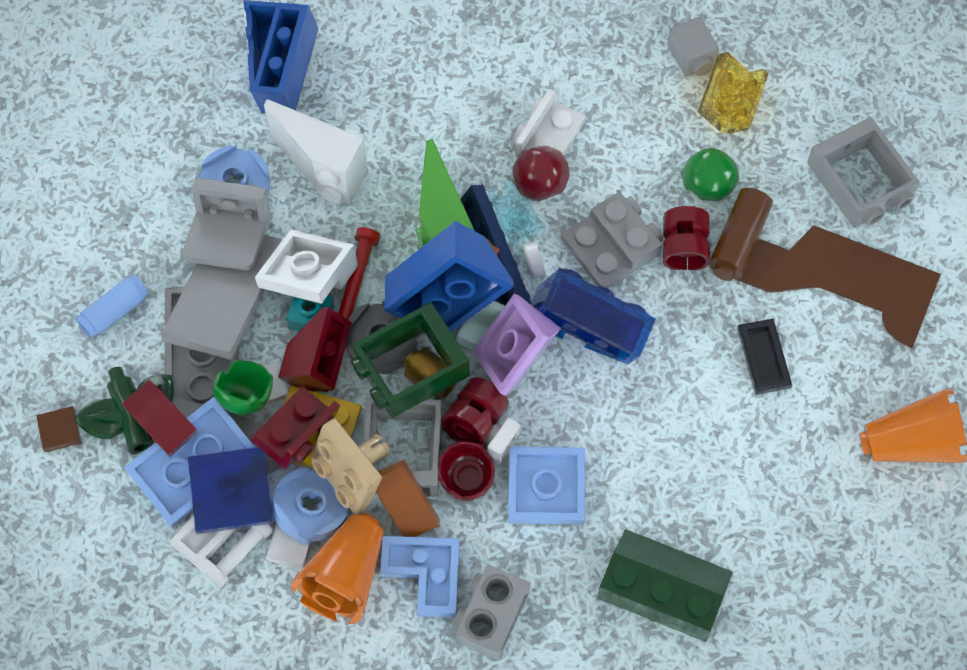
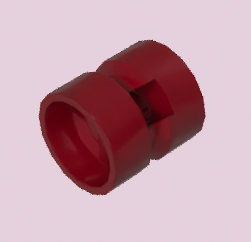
M679 206L671 208L664 213L663 236L665 240L663 242V264L665 267L671 270H687V257L688 270L697 271L709 265L710 242L707 238L710 234V215L706 210L695 206Z
M480 377L470 378L458 394L457 400L450 405L441 418V425L448 436L456 442L464 440L483 445L492 431L493 425L499 422L508 409V398L500 394L493 382Z

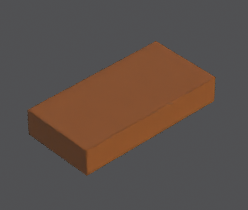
M405 460L378 471L382 479L376 493L403 537H417L440 527V518Z

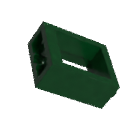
M432 302L352 344L355 358L351 360V364L361 380L367 378L372 386L369 392L375 405L379 410L385 408L391 418L402 414L470 376L469 359ZM425 332L445 363L446 368L393 396L371 360Z

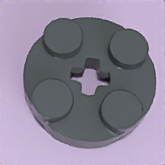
M381 301L382 304L371 306L370 303L362 305L349 317L348 320L352 322L346 349L351 360L355 358L353 343L400 319L384 311L385 301ZM418 336L371 360L378 373L390 374L394 370L402 368L406 357L411 351L417 349Z

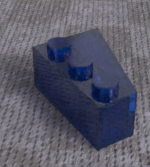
M560 267L537 287L531 300L534 308L561 328L555 337L563 339L565 333L585 342L584 348L628 365L641 356L656 318L647 314L646 310L640 305L626 303L615 297L610 289L603 286H594L583 280L578 272Z

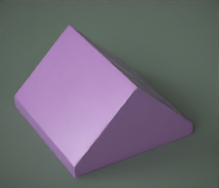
M513 294L472 352L500 394L506 396L521 383L561 328L522 297Z

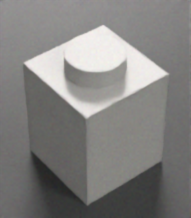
M701 16L669 29L667 46L685 77L695 73L697 76H702L714 68L717 63L719 47Z

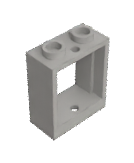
M872 117L813 146L807 161L809 167L853 228L864 223L866 226L877 223L885 215L884 212L894 207L896 210L905 208L914 200V194L919 185L917 177ZM866 147L896 189L861 207L831 165Z
M366 397L363 443L376 434L377 419L432 421L429 471L411 470L426 497H438V462L441 452V418L443 414L442 400H435L434 397H431L402 414L391 418L385 408L379 410L373 399Z

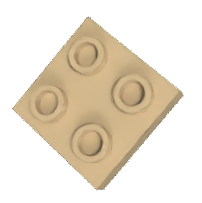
M334 418L321 428L311 456L312 465L316 473L321 478H326L333 486L335 495L342 506L350 508L355 515H360L369 508L382 479V476L372 464L388 456L390 452L389 447L385 441L378 445V442L383 439L378 434L373 435L369 440L357 446L336 418Z

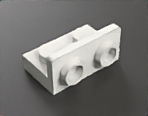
M548 89L543 98L538 97L533 103L530 110L531 118L527 124H521L513 137L515 157L518 158L522 152L539 146L552 147L561 151L564 156L584 124L586 116L556 102V92Z

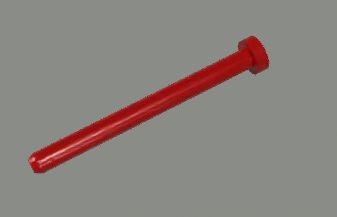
M357 228L354 237L359 242L355 253L358 266L347 281L338 314L346 319H349L354 312L372 246H378L381 234L371 228Z

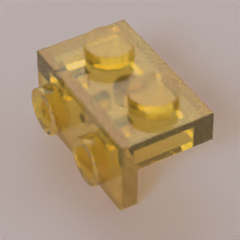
M729 52L718 54L697 112L719 132L730 134L749 130L769 75L765 69L749 72Z

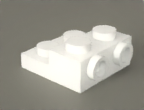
M290 229L255 276L258 288L322 304L332 288L342 289L357 268L358 263L354 245Z

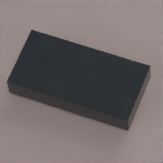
M774 319L738 325L737 331L755 395L790 389L792 382Z

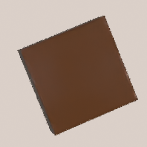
M73 406L36 415L42 448L45 453L82 444L79 426L75 420L76 411Z

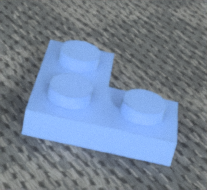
M382 537L381 577L419 579L417 616L455 618L457 614L459 538Z

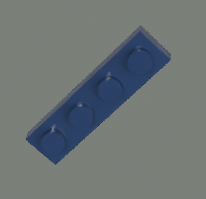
M471 185L460 198L474 231L483 235L493 246L500 249L497 256L513 279L514 287L497 298L495 302L505 306L513 294H516L532 305L530 295L525 288L517 263L509 249L505 234L500 227L484 185Z

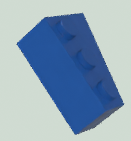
M243 0L247 21L245 30L249 47V54L247 56L250 92L261 113H266L264 104L267 99L296 111L319 29L309 5Z

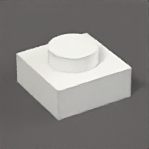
M509 417L502 427L496 425L492 429L485 442L488 445L487 452L493 462L499 466L509 453L510 446H513L520 436L521 425Z

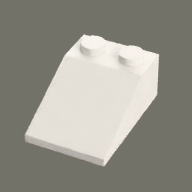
M267 99L264 108L271 138L314 188L320 192V195L325 200L334 204L342 201L350 205L368 172L364 138Z

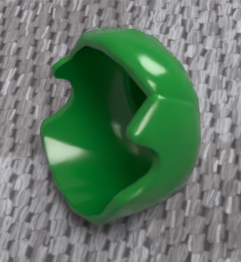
M715 148L698 151L687 160L681 172L685 189L692 191L703 201L722 200L733 192L739 181L737 164L727 153Z
M236 360L231 363L225 373L222 371L218 372L213 384V396L217 403L226 411L240 416L249 415L262 410L268 403L273 387V376L264 366L255 362Z

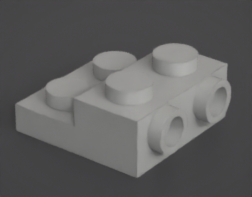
M620 191L593 207L589 217L561 233V240L602 292L660 256L662 249L661 242L663 241V236L654 223L646 225L640 217L642 211L638 202L632 196L625 198Z

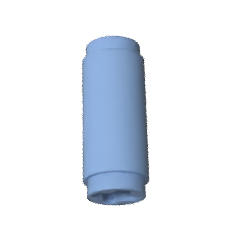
M133 274L129 278L126 277L85 308L75 320L88 337L92 339L96 335L99 336L145 300L144 298L149 295V292L142 281Z

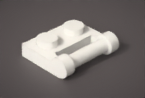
M221 485L169 542L172 547L201 570L210 580L222 588L229 580L227 576L262 538L266 540L273 532V529ZM243 522L249 525L251 528L215 566L209 560L211 556Z

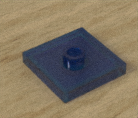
M255 447L188 457L195 532L197 534L274 523L266 453L263 450Z

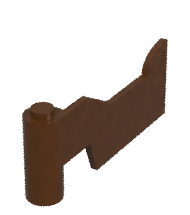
M742 188L710 258L709 267L717 278L724 281L735 279L770 293L809 288L827 290L881 311L882 322L888 333L900 343L913 348L939 281L940 273L814 225L790 250L759 239L773 206V200L766 193L755 188Z

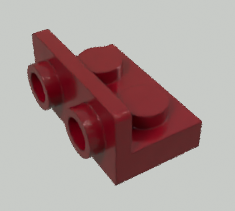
M301 386L253 435L251 441L287 470L295 460L302 463L310 455L315 447L312 443L318 438L322 426L336 417L340 405L334 401L327 407L304 386Z

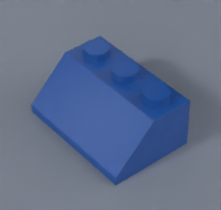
M454 221L385 276L384 311L402 318L432 302L452 332L514 287L513 279L483 235Z

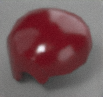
M549 146L534 147L522 152L512 167L513 183L518 192L524 198L531 199L532 201H542L561 194L566 188L570 177L568 162L561 151Z
M462 440L449 445L439 457L438 479L444 490L454 499L473 501L485 496L493 486L495 478L494 462L482 445Z

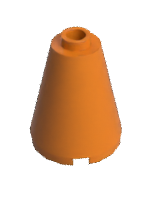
M952 388L943 389L865 424L866 432L859 433L863 454H871L873 461L967 462V454H960L959 446L967 445L958 402L949 403L948 397L955 394Z
M366 513L351 515L299 571L292 581L291 590L293 593L296 589L301 592L303 596L300 602L305 607L336 622L335 613L351 618L348 624H355L361 620L365 613L384 535L380 522L372 515Z

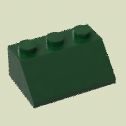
M625 529L602 579L597 599L707 642L733 571Z

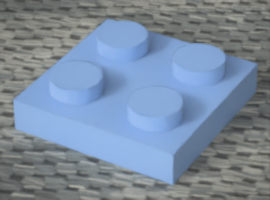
M510 446L508 523L584 525L585 448Z

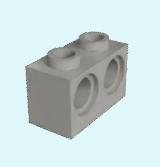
M487 564L483 575L476 573L468 590V594L472 596L467 609L460 607L452 624V629L456 630V643L499 661L530 593V582ZM494 587H501L507 591L508 596L502 601H493L488 598L487 592ZM476 622H487L492 627V631L483 637L474 635L470 629Z

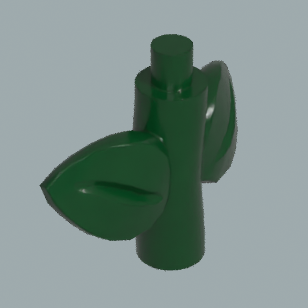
M113 367L108 371L111 381L107 384L111 398L97 400L85 406L75 416V420L86 433L99 439H110L124 432L128 452L136 454L147 450L154 442L152 437L121 404L149 379L172 402L174 395L173 379L171 375L167 374L153 375L141 382L136 389L132 378L124 375L122 367Z

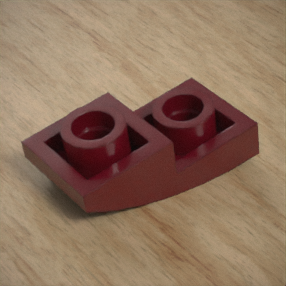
M150 379L121 404L169 457L199 432Z

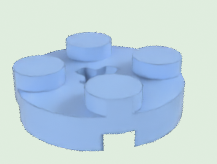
M226 146L212 152L204 160L200 177L198 176L201 179H216L222 182H229L228 176L233 174L236 178L244 177L240 184H250L266 188L267 195L270 191V176L266 162L256 151L249 148L246 151L237 149L236 146Z
M310 467L298 468L286 474L279 481L272 501L273 516L278 526L287 535L295 538L298 543L303 545H310L315 541H323L332 537L344 524L348 514V508L342 506L338 501L335 489L326 478H321L316 471H310ZM307 498L311 502L314 500L319 501L317 510L311 511L303 508V499Z

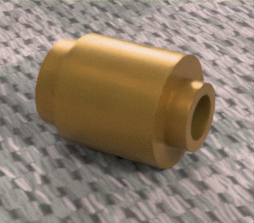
M427 347L421 350L414 349L403 363V366L406 368L404 377L413 384L446 368L443 360ZM457 383L433 397L436 396L440 400L445 399L453 391Z

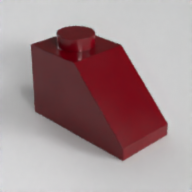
M323 307L287 343L278 378L289 385L299 388L304 386L307 390L313 392L335 390L352 322L331 308Z

